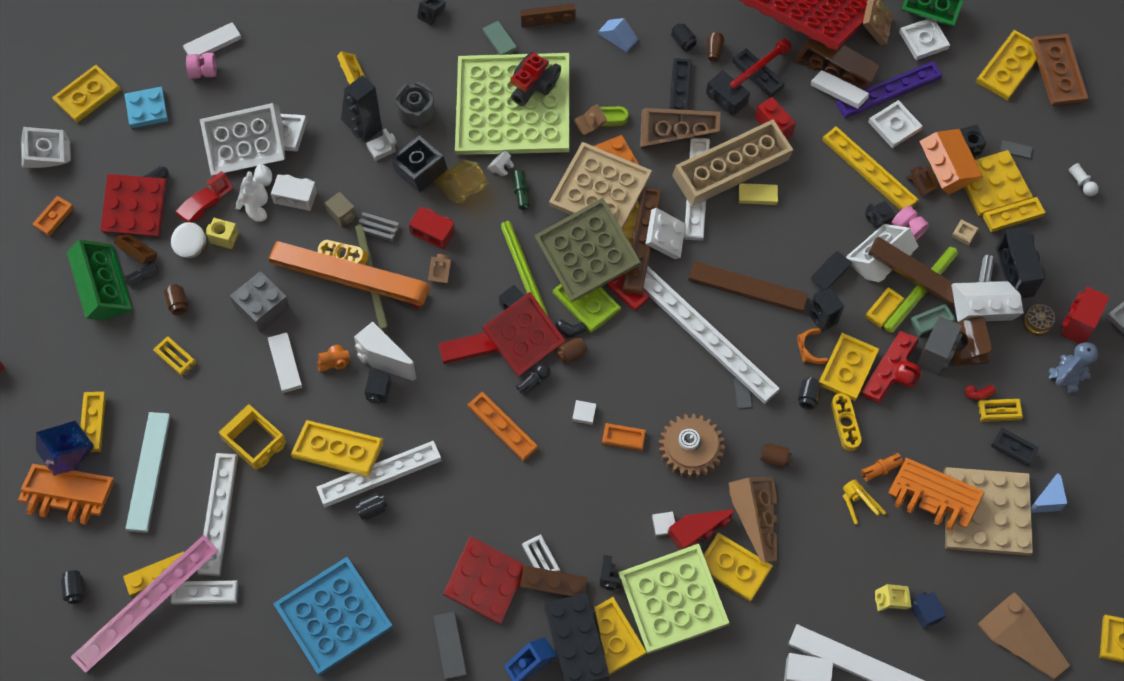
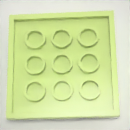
M699 544L618 572L647 654L730 625Z

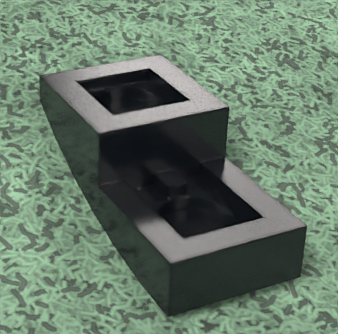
M836 251L814 273L811 280L823 290H826L833 285L838 277L840 278L852 265V262L839 251Z

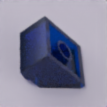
M76 420L36 432V452L53 476L74 470L94 448L93 443Z

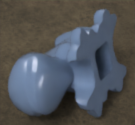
M1084 342L1076 346L1074 355H1061L1060 366L1049 369V380L1056 379V385L1059 387L1067 385L1068 394L1078 392L1079 381L1091 378L1090 373H1088L1089 367L1086 365L1093 364L1097 360V347L1093 343Z

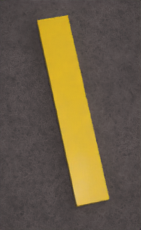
M834 127L823 136L822 141L899 210L909 205L913 207L918 203L919 199L838 127Z

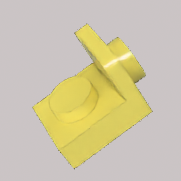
M887 584L875 590L877 610L884 611L888 608L907 610L911 608L909 587Z

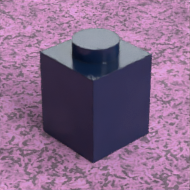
M924 592L914 598L915 601L912 603L911 608L922 629L939 623L945 618L946 613L934 592L928 595Z

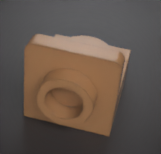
M596 104L584 115L577 117L574 122L581 133L587 135L597 130L607 121V118L599 105Z
M437 254V257H431L428 280L443 283L449 282L451 264H453V260L448 259L449 255Z

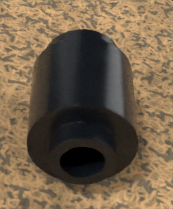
M685 23L676 24L672 28L671 37L682 49L689 51L697 44L696 36Z
M809 377L802 381L798 396L800 407L814 409L815 405L818 404L822 385L817 379Z
M377 492L359 500V503L355 504L361 520L365 518L368 520L385 512L384 507L388 506L383 494L378 495Z
M77 570L64 572L61 579L63 600L68 602V604L80 603L85 598L83 576Z

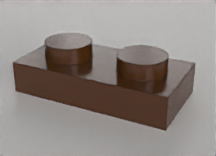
M130 234L115 238L114 244L121 251L133 256L136 261L144 264L156 260L158 253Z

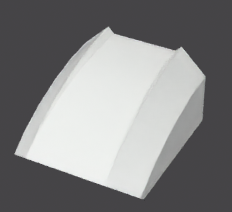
M23 127L21 138L22 167H52L71 161L70 140L65 131Z

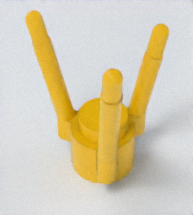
M856 479L848 482L843 487L845 494L842 497L847 503L855 525L858 524L851 499L855 502L862 498L877 516L880 514L879 511L886 515V511L865 491Z

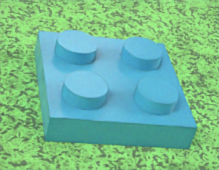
M162 86L125 94L131 129L168 121Z

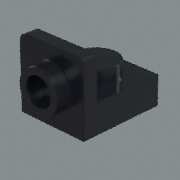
M422 0L419 3L417 18L430 25L434 24L436 14L445 8L446 2L443 0Z
M886 200L875 206L872 203L869 204L865 212L867 221L872 223L875 228L890 222L896 216Z
M604 555L599 586H603L606 590L614 591L616 588L621 589L622 579L614 578L616 564L612 563V556Z

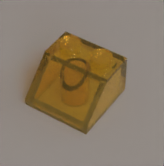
M465 159L449 168L434 181L448 199L455 203L467 201L469 199L468 196L482 191L484 186L489 183L480 165Z

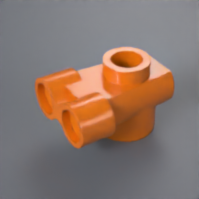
M334 345L328 349V352L318 353L317 366L319 372L327 371L331 368L343 369L350 362L348 350L344 351L342 345Z

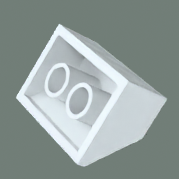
M883 224L846 258L852 262L851 266L866 280L880 282L886 278V275L892 269L868 255L875 238L879 236L911 256L913 251L919 246L910 228Z
M1008 281L952 284L958 322L978 316L983 317L985 321L1014 320L1024 313L1020 293Z

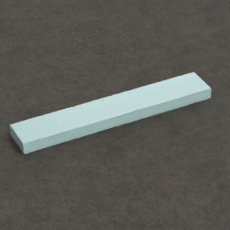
M149 412L126 524V530L129 532L148 533L171 418L168 413Z

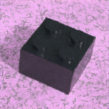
M420 135L390 158L395 172L419 193L448 170L444 156Z

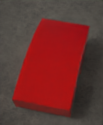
M532 53L522 62V68L510 78V84L526 92L541 76L549 61L536 53Z
M206 187L186 200L177 209L176 215L187 223H191L203 217L205 209L219 203V196Z

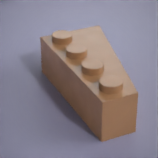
M644 108L641 114L640 147L720 131L721 112Z

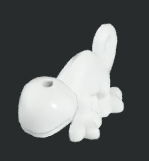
M258 164L253 178L250 171L247 172V176L243 178L240 193L236 202L235 209L240 210L244 205L248 216L256 222L265 221L267 218L266 211L261 208L268 200V194L264 187L270 185L272 181V172L267 166Z

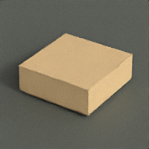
M961 219L951 237L969 246L979 228Z

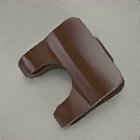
M978 316L955 322L962 325L959 333L962 334L961 340L967 346L964 349L955 351L951 359L954 366L988 363L991 359L990 352L992 347L985 319Z

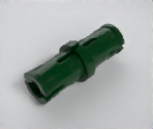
M517 170L513 173L515 183L514 194L517 196L518 209L525 210L530 207L528 198L529 187L526 185L525 172Z

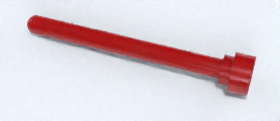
M786 38L779 40L774 50L730 83V87L733 89L737 88L778 55L787 54L792 49L791 42Z

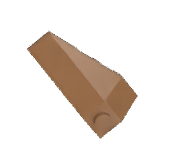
M749 477L729 482L732 503L761 562L777 561V535L774 533V523H777V516L774 515L777 494L773 477Z
M1015 592L977 624L993 643L1003 646L1011 651V654L1030 663V666L1053 680L1070 666L1030 608Z

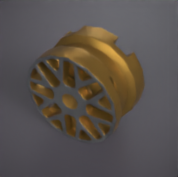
M1044 304L1033 305L1026 313L1023 325L1033 335H1045L1049 332L1055 321L1054 312Z

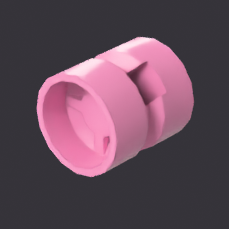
M203 53L201 57L198 54L186 56L189 79H198L202 75L205 78L217 76L214 53Z
M910 205L903 208L892 221V224L895 226L910 228L915 240L920 238L929 227V223L922 216L917 217L918 213Z

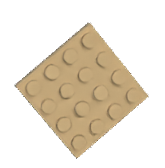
M582 142L552 195L549 206L572 215L604 198L623 230L642 194L643 188L652 175V170Z
M945 467L944 474L985 491L967 529L958 525L961 517H958L952 531L946 529L947 522L952 516L951 513L946 511L945 549L1031 556L1033 550L1029 474Z

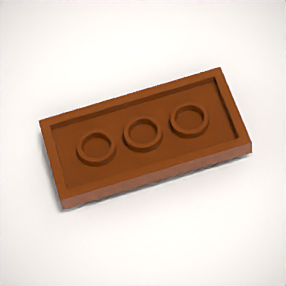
M1059 34L1033 37L1031 43L1050 105L1086 102L1088 95L1069 35Z

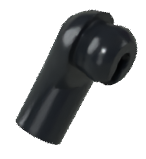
M558 320L555 324L558 331L567 337H573L586 331L583 322L571 325L564 320Z

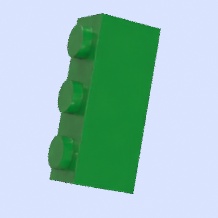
M904 0L901 10L954 27L964 0Z

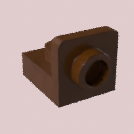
M918 166L910 170L912 174L906 176L907 180H913L920 196L939 187L929 166L925 168Z

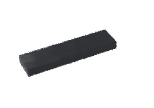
M673 58L669 109L688 110L692 59Z

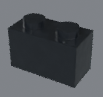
M722 70L707 83L706 94L711 100L717 102L725 112H729L734 116L748 104L750 92L742 85L735 89L731 88L730 83L734 79Z

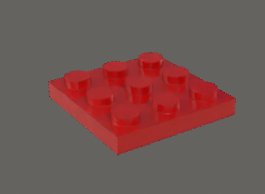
M107 174L100 231L160 237L167 180L163 178Z
M531 292L524 295L481 327L516 376L521 375L566 341Z
M471 536L442 595L497 624H501L521 581L525 564Z

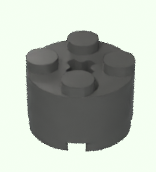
M415 82V84L411 85L405 84L397 91V112L402 122L416 128H421L433 118L435 114L434 97L427 85Z

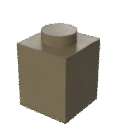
M341 192L325 202L327 213L341 228L346 224H350L356 217L355 207Z

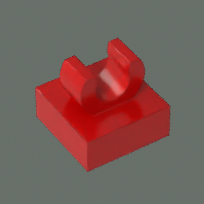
M222 171L206 182L211 191L219 196V199L234 188L226 174Z

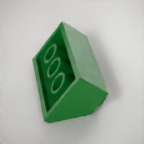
M78 240L67 252L85 318L106 320L131 312L132 306L113 244Z

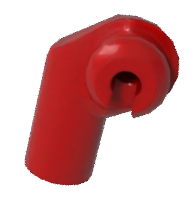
M969 385L964 389L966 392L965 396L975 400H984L996 393L993 385H989L981 390H976L974 385Z

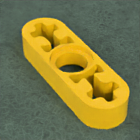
M324 240L318 247L319 253L340 258V252L346 249V254L341 259L363 265L368 261V253L357 246ZM353 254H354V255H357V256H360V257L355 259V258L352 257V256H353Z
M838 393L834 396L831 407L840 441L845 450L855 451L860 446L861 435L852 402L848 395ZM838 400H841L842 403H845L843 407L844 412L842 413L841 405L837 404ZM842 418H849L852 425L848 427L843 426L840 420ZM850 431L851 439L856 440L854 445H852L851 442H847L849 438L848 432Z

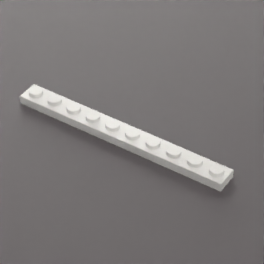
M647 267L643 291L764 404L779 392L780 388L653 270Z

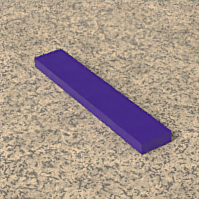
M932 61L865 89L864 91L869 93V97L858 109L841 100L836 101V106L844 119L935 82L942 78V74Z

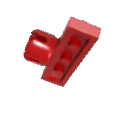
M902 331L898 333L861 391L862 397L881 403L893 383H899L907 387L916 386L917 383L913 381H919L921 367L907 360L919 343L917 337Z

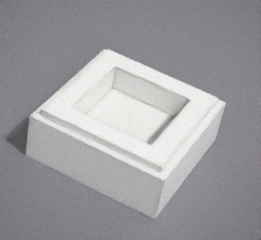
M576 400L572 421L593 425L596 404Z
M673 512L652 515L655 536L668 535V528L675 523Z

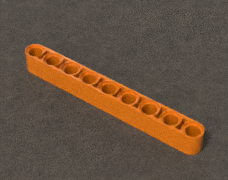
M278 241L275 242L268 258L269 262L283 268L419 306L424 305L431 288L429 284L421 280Z

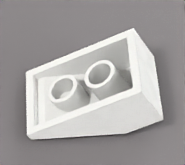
M371 322L354 336L355 348L358 351L357 356L364 364L367 362L373 368L412 381L416 379L413 361L374 322Z

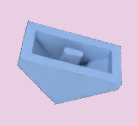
M624 18L608 20L598 31L600 36L625 52H628L638 41L637 36Z
M1057 473L1031 507L1032 513L1061 511L1066 506L1067 501L1061 475Z

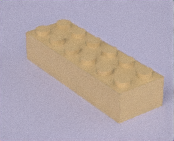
M771 120L677 164L672 176L690 205L695 206L739 183L788 161L793 148L775 121Z

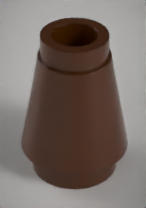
M713 32L707 37L708 60L714 62L719 60L725 43L723 34Z

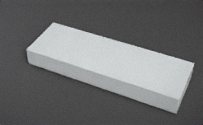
M233 22L183 45V48L187 55L198 54L201 57L203 53H213L242 38Z
M823 70L811 81V86L857 109L869 97L868 92Z
M283 333L269 337L268 341L282 393L302 388L288 334Z
M185 581L172 593L171 603L172 605L235 604L238 598V581Z

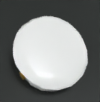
M190 222L178 226L171 238L172 249L176 254L184 258L198 256L204 250L206 244V235L202 228Z

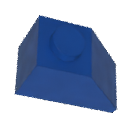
M545 637L529 642L504 665V668L512 681H523L544 668L557 655Z

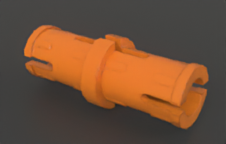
M895 453L884 460L879 459L875 464L862 469V477L866 475L863 479L868 482L881 474L884 476L888 474V471L903 465V459H898L901 455Z

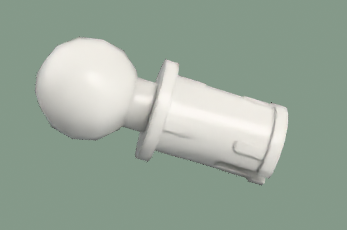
M1079 163L1069 169V172L1077 180V185L1079 187L1083 186V192L1086 196L1090 197L1098 193V185L1095 182H1090L1092 177L1085 173Z

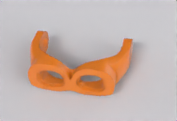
M820 328L810 329L797 335L803 363H828V358H815L804 347L805 338L821 333Z

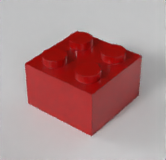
M1088 286L1083 293L1079 291L1075 301L1072 302L1068 310V315L1061 325L1064 328L1061 336L1078 344L1086 342L1094 331L1110 297Z

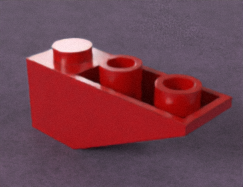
M734 510L686 515L668 528V535L679 550L699 544L698 541L703 537L707 540L716 533L715 529L720 525L722 528L732 521L731 517L734 514Z

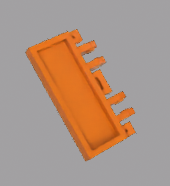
M906 458L888 494L897 498L895 506L898 508L902 506L907 494L913 496L907 506V512L912 513L918 501L922 500L919 508L936 515L934 524L937 525L942 522L946 511L951 513L952 516L947 522L946 529L952 531L958 517H961L958 525L967 529L985 491Z
M32 464L20 489L21 494L18 502L28 503L29 501L27 514L32 516L39 503L43 502L40 507L39 516L44 518L47 517L50 508L68 510L72 503L67 521L74 523L80 509H83L80 523L86 525L91 515H101L114 484V479L108 476Z

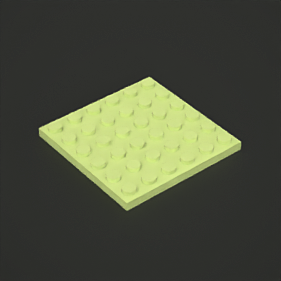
M569 53L538 54L549 61L546 69L557 63L561 65V73L548 95L535 91L525 106H520L511 99V95L517 87L510 84V78L513 76L519 63L528 54L458 56L455 154H500L504 151H507L509 154L569 152Z

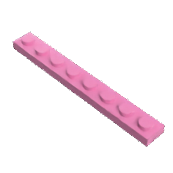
M203 535L71 656L74 662L86 673L209 560L218 549Z

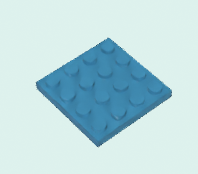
M345 557L273 603L318 676L393 628V625L348 557Z

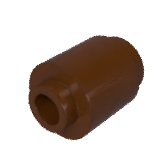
M177 284L169 285L164 291L168 310L173 315H181L187 311L188 307L184 288Z
M581 337L573 338L557 347L558 352H556V355L561 363L565 362L568 365L584 356L588 349Z
M772 443L769 445L764 444L760 460L765 461L766 464L784 468L785 464H790L792 453L788 452L789 448Z

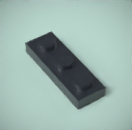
M746 48L733 58L732 63L744 73L756 64L759 59ZM764 66L750 77L770 98L784 88L785 85L767 66Z

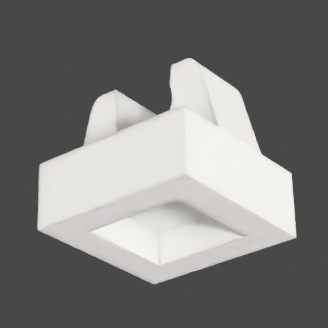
M507 151L498 154L488 166V169L492 173L495 172L501 176L507 175L508 173L504 170V166L508 169L514 166L510 160L511 155Z

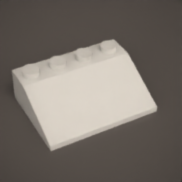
M274 103L200 119L211 176L217 175L221 171L227 173L255 167L258 164L264 165L285 160L283 123L280 108Z

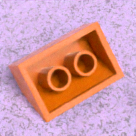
M960 129L935 132L919 141L942 189L948 196L983 177Z

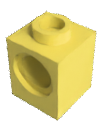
M213 218L211 224H208L206 228V235L210 244L229 249L233 248L239 234L236 224Z

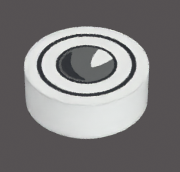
M693 429L683 430L678 439L680 447L687 451L696 449L700 441L699 434Z

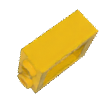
M250 404L219 431L221 439L256 471L260 467L262 468L267 465L270 457L275 453H279L286 443L284 435ZM253 421L258 423L274 438L254 459L233 441Z

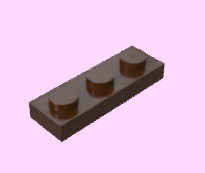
M575 4L520 10L521 27L574 21L576 15Z
M524 565L520 587L571 597L585 593L587 577Z

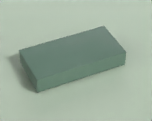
M499 21L482 28L484 35L498 55H508L517 50V46Z
M943 304L911 317L910 322L918 336L921 337L931 333L939 316L955 322V318L947 304Z

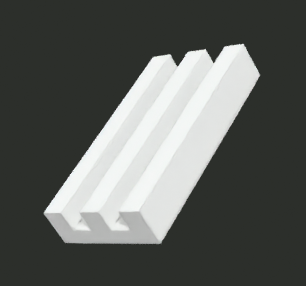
M541 534L522 543V547L533 567L540 568L528 547L529 545L532 546L543 568L550 570L535 543L539 541L553 567L552 571L560 572Z

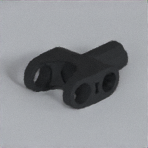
M530 52L519 63V65L514 71V74H516L522 68V62L525 61L532 53L535 52ZM555 63L553 66L545 69L526 92L516 88L511 95V99L516 104L525 106L535 91L548 95L560 76L561 65Z

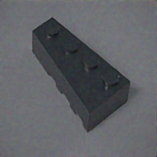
M362 75L344 89L341 120L352 130L358 139L361 138L366 143L382 130V123L375 86Z

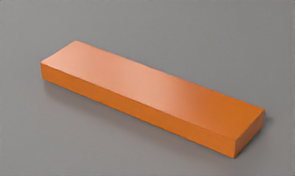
M481 392L467 404L468 408L523 462L539 449L538 445L484 392Z

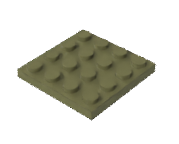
M604 198L534 235L571 303L641 265L639 258Z

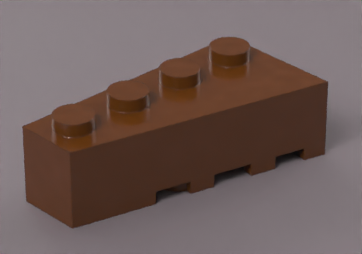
M809 37L794 60L796 64L800 65L802 62L809 65L808 68L815 71L816 68L823 70L862 90H865L871 83L879 67L871 59H867L845 45H842L838 50L829 49L825 44L814 41Z

